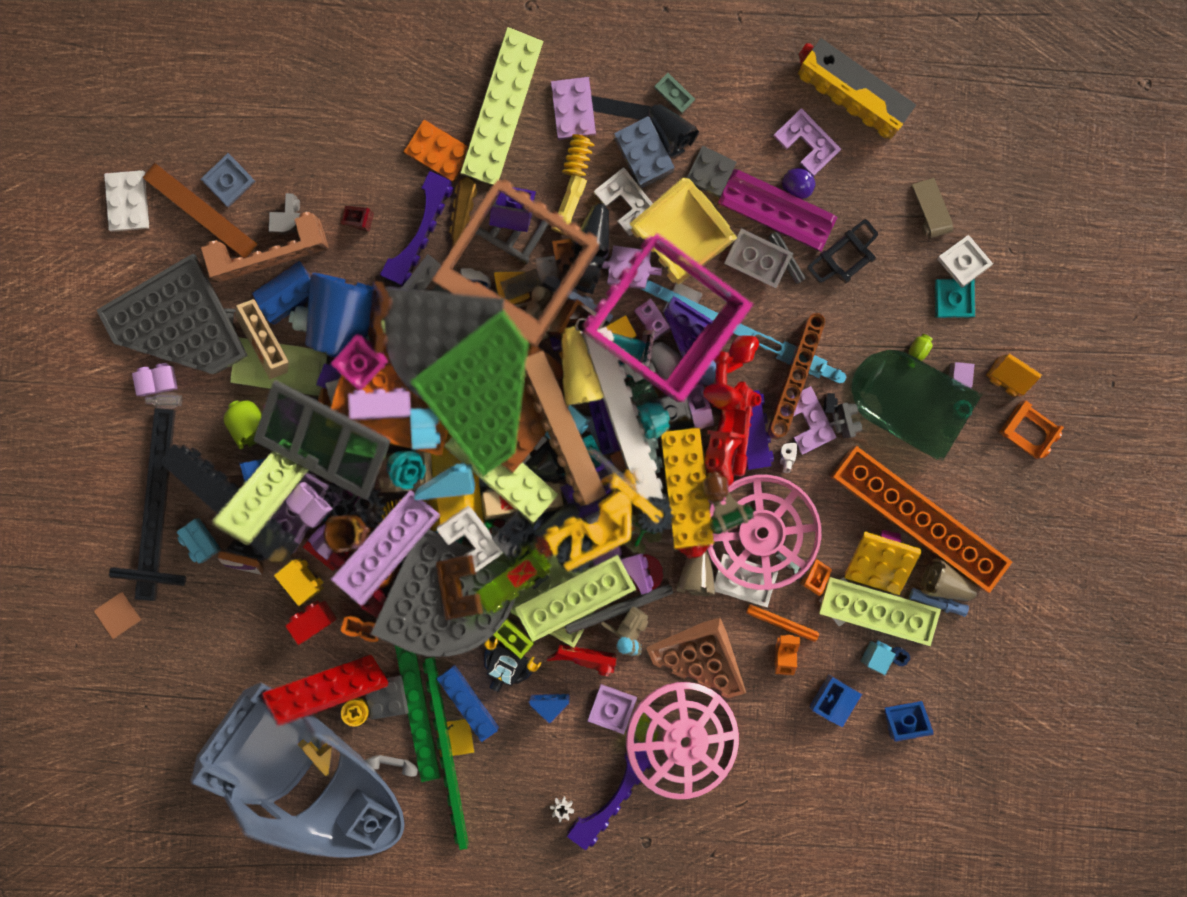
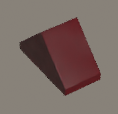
M345 205L340 224L369 232L374 213L366 207Z

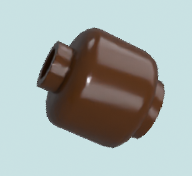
M719 472L709 473L708 477L702 481L703 496L709 502L724 501V498L729 494L727 478L720 476Z

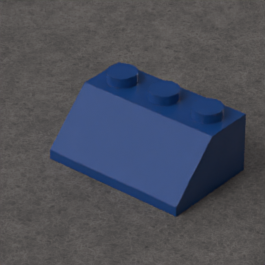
M300 261L253 292L259 308L267 320L274 325L290 315L291 311H295L297 306H303L309 300L311 276Z

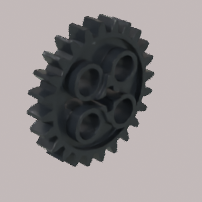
M354 474L350 475L349 478L347 475L342 477L361 488L364 484L362 475H359L357 478ZM374 482L370 496L367 498L370 506L364 503L363 498L360 497L357 500L358 495L353 493V496H350L346 489L331 483L329 485L330 488L325 491L328 495L323 499L332 508L328 513L330 517H342L349 513L354 516L358 515L367 528H370L371 533L373 528L376 529L379 526L378 523L383 520L381 516L385 514V511L381 508L386 506V504L380 501L384 496L378 495L381 489L375 490L376 483ZM339 505L345 509V512L339 509Z

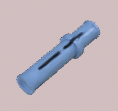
M912 588L910 592V600L942 609L945 613L952 612L963 617L967 616L969 605L955 602L953 599L927 596L921 590Z

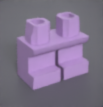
M652 299L634 310L641 323L646 325V330H655L653 341L670 331V326Z

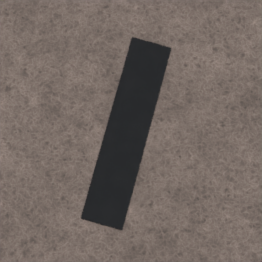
M591 96L594 112L639 120L648 117L650 106Z

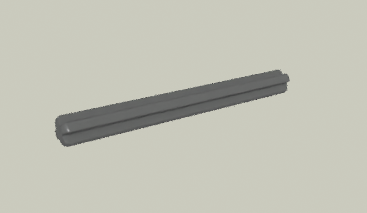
M670 584L664 585L649 593L641 594L565 625L566 632L572 634L628 612L632 607L638 608L673 594L672 586Z

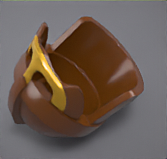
M354 515L331 517L324 526L325 543L333 552L351 551L360 548L367 539L368 533H370V528H367L366 524Z

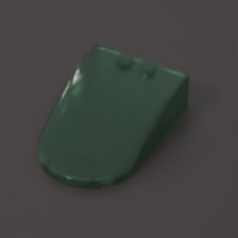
M898 350L881 351L866 358L856 370L852 381L854 402L859 413L865 419L937 461H944L983 395L931 365Z

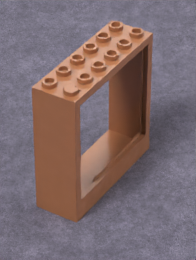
M497 179L433 281L448 293L501 298L479 283H472L452 269L501 193L524 206V209L585 247L538 321L506 300L504 301V312L526 341L537 348L598 252L599 243L594 235L582 233L580 231L581 228L575 223L570 222L568 224L559 213L554 211L552 214L543 203L539 201L533 202L524 191L520 190V192H517L508 181Z

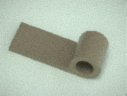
M932 178L912 184L913 191L925 217L924 225H922L923 234L931 239L953 232L951 217L935 179Z

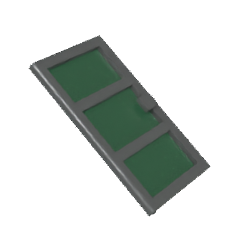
M277 380L272 383L254 438L255 442L365 500L370 496L390 443V439Z

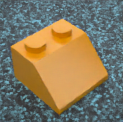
M1009 353L999 356L986 376L990 378L989 381L992 384L1004 387L1009 395L1019 397L1024 396L1042 375Z

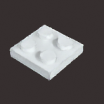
M969 235L938 257V261L961 288L993 265Z

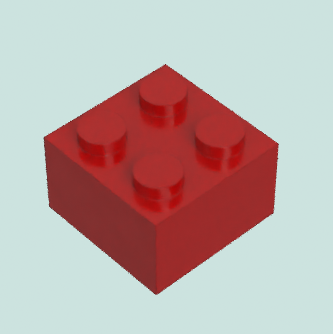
M317 600L304 608L306 610L305 613L301 611L288 619L290 623L286 625V628L298 645L337 620V617L325 600L322 602Z

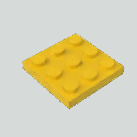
M864 532L848 565L844 578L900 595L921 554V549Z

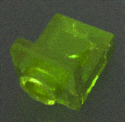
M644 712L640 716L635 729V734L641 743H646V734L651 723L649 717ZM656 729L653 733L652 742H655L660 735Z

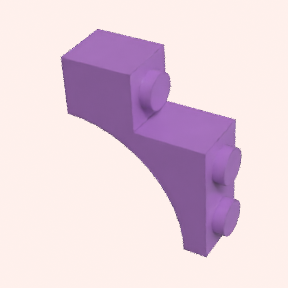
M620 545L593 558L594 565L617 554L620 558L622 554ZM643 554L620 558L627 573L638 585L641 594L652 591L654 584L651 575L648 576L647 558L643 557Z

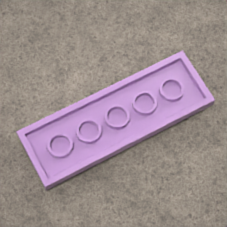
M411 490L331 579L361 606L440 517V514L423 500H415V493Z

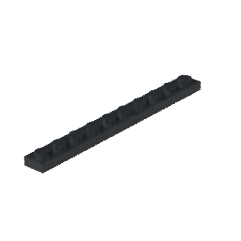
M154 409L138 570L159 572L170 472L160 461L172 447L176 410ZM136 581L135 599L156 601L158 583Z

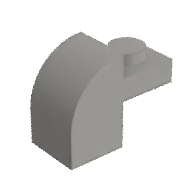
M286 193L285 213L270 212L269 232L273 235H289L297 231L294 219L299 218L301 213H297L300 210V201L294 194Z

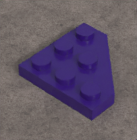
M675 296L670 299L664 311L683 358L706 325L711 324L713 320Z

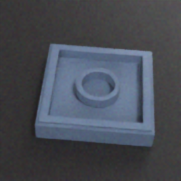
M229 153L201 178L228 208L256 182Z

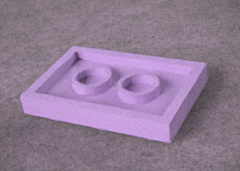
M589 77L551 81L558 140L572 138V134L583 136L596 135Z

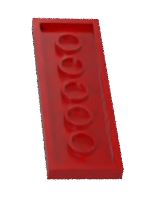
M371 654L263 692L262 698L277 726L385 688L388 686V680Z

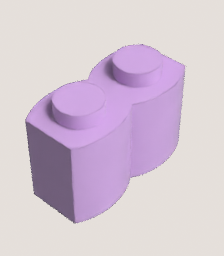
M167 363L157 364L156 368L150 370L149 367L137 368V372L132 373L136 396L141 397L178 389L174 367L168 366Z
M306 482L299 484L285 500L288 504V509L293 513H298L302 518L303 524L312 528L318 526L332 510L331 506Z

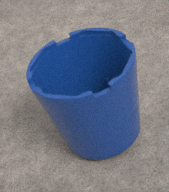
M311 273L305 345L314 348L318 352H327L326 355L338 357L356 335L359 334L369 340L368 329L373 286L359 282L355 286L345 283L346 279Z

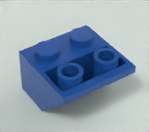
M828 674L809 707L827 720L843 727L862 694Z

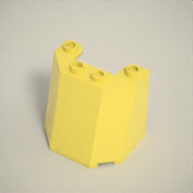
M682 178L630 223L632 227L631 232L635 237L646 239L649 235L653 236L659 233L701 266H704L737 239L736 235L731 231L729 224L718 210L688 178ZM652 248L651 251L659 255L660 258L658 260L665 268L668 266L667 270L669 273L667 276L673 283L681 284L691 276L655 248Z

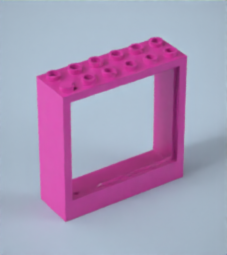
M656 233L653 236L649 235L641 244L642 251H637L630 259L629 263L631 266L623 269L617 277L620 281L618 284L614 283L606 293L608 298L606 300L603 299L596 306L594 311L597 313L594 317L592 315L588 317L583 324L585 329L582 333L674 401L683 402L753 304L659 233ZM652 248H655L726 302L711 324L706 325L666 381L597 331L600 324L637 275V268Z

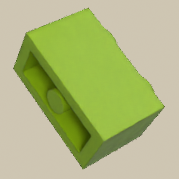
M508 618L498 631L493 634L520 659L534 644L531 638Z

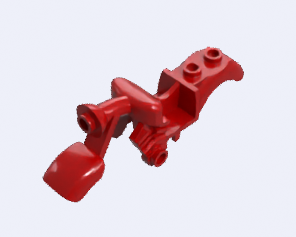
M749 335L737 336L732 342L728 353L719 351L713 360L716 364L715 383L706 386L703 390L704 397L712 403V407L722 410L717 431H708L707 433L711 436L705 454L706 476L708 477L709 473L719 472L720 476L727 478L728 487L734 481L733 475H745L748 458L746 450L749 427L751 426L750 419L753 416L752 408L761 403V395L753 392L746 385V382H738L735 387L727 385V374L742 367L743 363L751 362L759 346V340L755 336ZM738 447L732 471L731 460L735 449Z

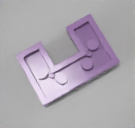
M802 108L773 136L786 150L799 137L804 140L813 151L800 162V165L810 172L813 177L841 150Z
M810 386L802 390L794 416L802 412L810 429L793 437L801 455L837 438L832 427L829 426V421L812 387ZM783 407L780 408L781 414L783 416H788L787 409Z

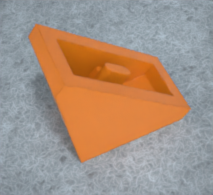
M816 559L800 584L816 595L821 596L832 569Z

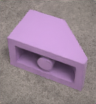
M702 384L694 386L687 396L694 427L700 429L714 425L709 402L703 395L704 388Z

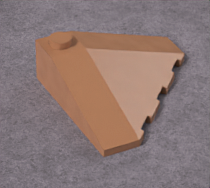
M721 618L700 623L647 647L653 665L659 668L662 665L673 669V674L684 679L686 676L697 680L696 684L709 689L713 687L722 691L721 695L726 698L746 694Z

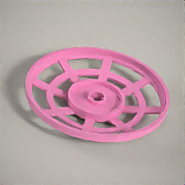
M772 475L744 477L733 482L728 487V490L732 492L740 486L753 483L754 494L742 498L737 503L743 506L755 500L756 511H754V519L749 520L747 524L742 523L739 532L728 533L727 531L726 533L713 534L714 542L723 541L725 549L734 563L726 570L716 557L713 547H709L707 550L718 570L734 583L754 590L782 588L799 579L810 568L816 558L821 542V523L818 512L808 495L800 487L786 479ZM761 482L777 483L792 491L784 500L773 494L762 493ZM797 496L809 508L814 524L802 525L797 511L791 505ZM724 498V501H721L722 505L726 503V498ZM763 499L771 500L781 505L773 513L764 510ZM712 503V505H711V507H710L711 517L713 516V512H714V505H713V503ZM786 510L793 516L796 526L785 527L781 517ZM760 528H765L768 531L766 538L758 537L757 531ZM815 531L814 546L809 559L805 562L797 556L802 546L803 533ZM797 534V541L793 551H790L783 545L786 535ZM741 540L745 550L739 557L733 552L729 541ZM779 551L787 557L780 564L770 567V555ZM751 554L761 556L763 568L746 564L745 561ZM791 562L801 568L790 578L772 584V572L783 569ZM740 567L750 572L763 573L765 585L745 582L735 577L734 574Z
M691 682L667 684L647 695L633 712L626 734L628 760L638 779L655 793L673 799L698 797L719 785L733 766L739 744L737 722L728 704L711 689ZM684 689L698 690L713 698L708 707L697 702L686 701ZM676 690L678 702L667 705L658 713L649 707L650 703L659 696ZM719 703L727 712L733 731L723 733L721 723L713 713ZM687 707L699 709L704 713L698 721L688 718ZM679 708L680 719L669 723L663 718L670 711ZM644 712L653 719L647 730L646 743H634L635 729L640 716ZM709 718L715 724L718 734H707L704 725ZM657 724L665 729L662 741L652 742L654 730ZM684 737H688L690 740L689 745L686 747L681 746V740ZM734 739L731 758L727 767L723 770L717 763L723 753L724 741ZM718 742L717 753L712 760L706 755L708 744ZM663 749L668 758L661 767L654 757L653 750ZM634 751H646L651 765L656 770L649 780L639 768ZM701 760L708 766L701 773L692 776V765ZM674 764L684 766V777L674 776L667 772ZM712 770L719 776L708 787L692 793V782L702 779ZM662 777L673 782L684 783V794L667 792L658 788L655 784Z

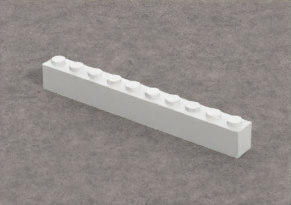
M606 327L597 330L612 342L614 341L611 331H607ZM585 334L582 335L588 354L591 356L594 371L597 373L604 396L603 400L626 468L631 474L634 472L638 479V482L635 481L636 487L633 489L645 499H648V497H658L668 502L666 496H662L661 489H663L660 478H656L654 471H657L654 460H650L648 453L651 452L648 442H644L642 434H645L642 423L638 424L636 418L639 415L636 405L631 403L630 397H632L630 387L625 385L624 379H626V374L623 367H619V359Z

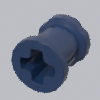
M900 647L891 649V652L896 654L892 662L898 666L907 665L910 661L909 653ZM899 653L903 654V656L900 657V661L896 659V657L899 656Z

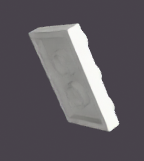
M143 170L105 174L109 231L149 229L146 180L143 178L145 174Z
M723 553L720 563L728 570L734 561L729 555ZM745 561L746 564H749L751 566L763 568L762 565L750 561ZM740 567L734 574L735 577L745 582L765 585L763 573L750 572ZM719 570L714 580L715 592L768 607L773 590L745 588L725 577ZM778 571L771 573L772 584L776 581Z

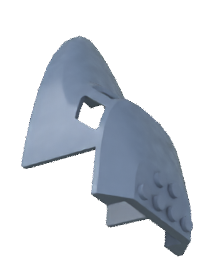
M263 683L256 684L242 692L197 755L191 782L224 797L243 833L255 839L308 854L350 858L373 855L387 850L395 845L403 834V812L395 795L379 774L358 753L312 714L277 726L262 698L263 692L273 688ZM304 739L307 743L311 741L317 749H320L321 742L324 741L340 752L338 767L329 784L313 804L297 816H292L275 805L274 801L287 795L299 783L313 763L297 744ZM245 804L261 805L276 819L260 817Z

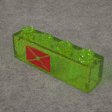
M538 547L475 594H480L481 604L488 613L491 611L496 613L503 607L502 603L508 599L511 602L519 596L518 591L522 588L527 590L535 584L533 580L540 576L542 579L551 572L550 568L552 565Z

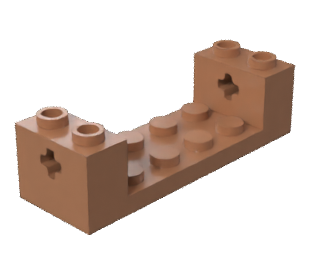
M310 212L300 214L299 218L294 219L301 239L300 242L293 240L284 247L273 246L267 252H254L245 259L243 257L233 259L230 248L221 242L210 241L206 243V246L201 247L210 278L223 282L329 249L321 220L313 213L310 214Z

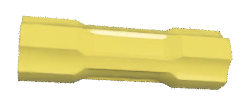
M571 175L558 211L564 217L563 220L568 224L572 220L580 196L587 183V180L576 175ZM553 226L551 227L553 231L565 235L564 233H562L561 231L557 230V229L554 228Z

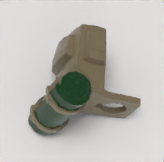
M730 492L726 497L725 504L712 502L714 512L711 517L710 526L712 531L717 534L726 533L740 524H747L749 520L754 519L753 509L748 504L742 506L732 498Z

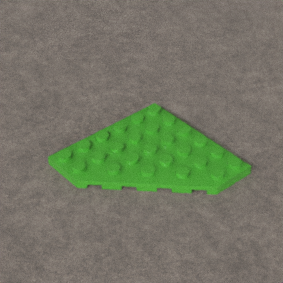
M504 310L411 381L483 477L516 452L528 342Z

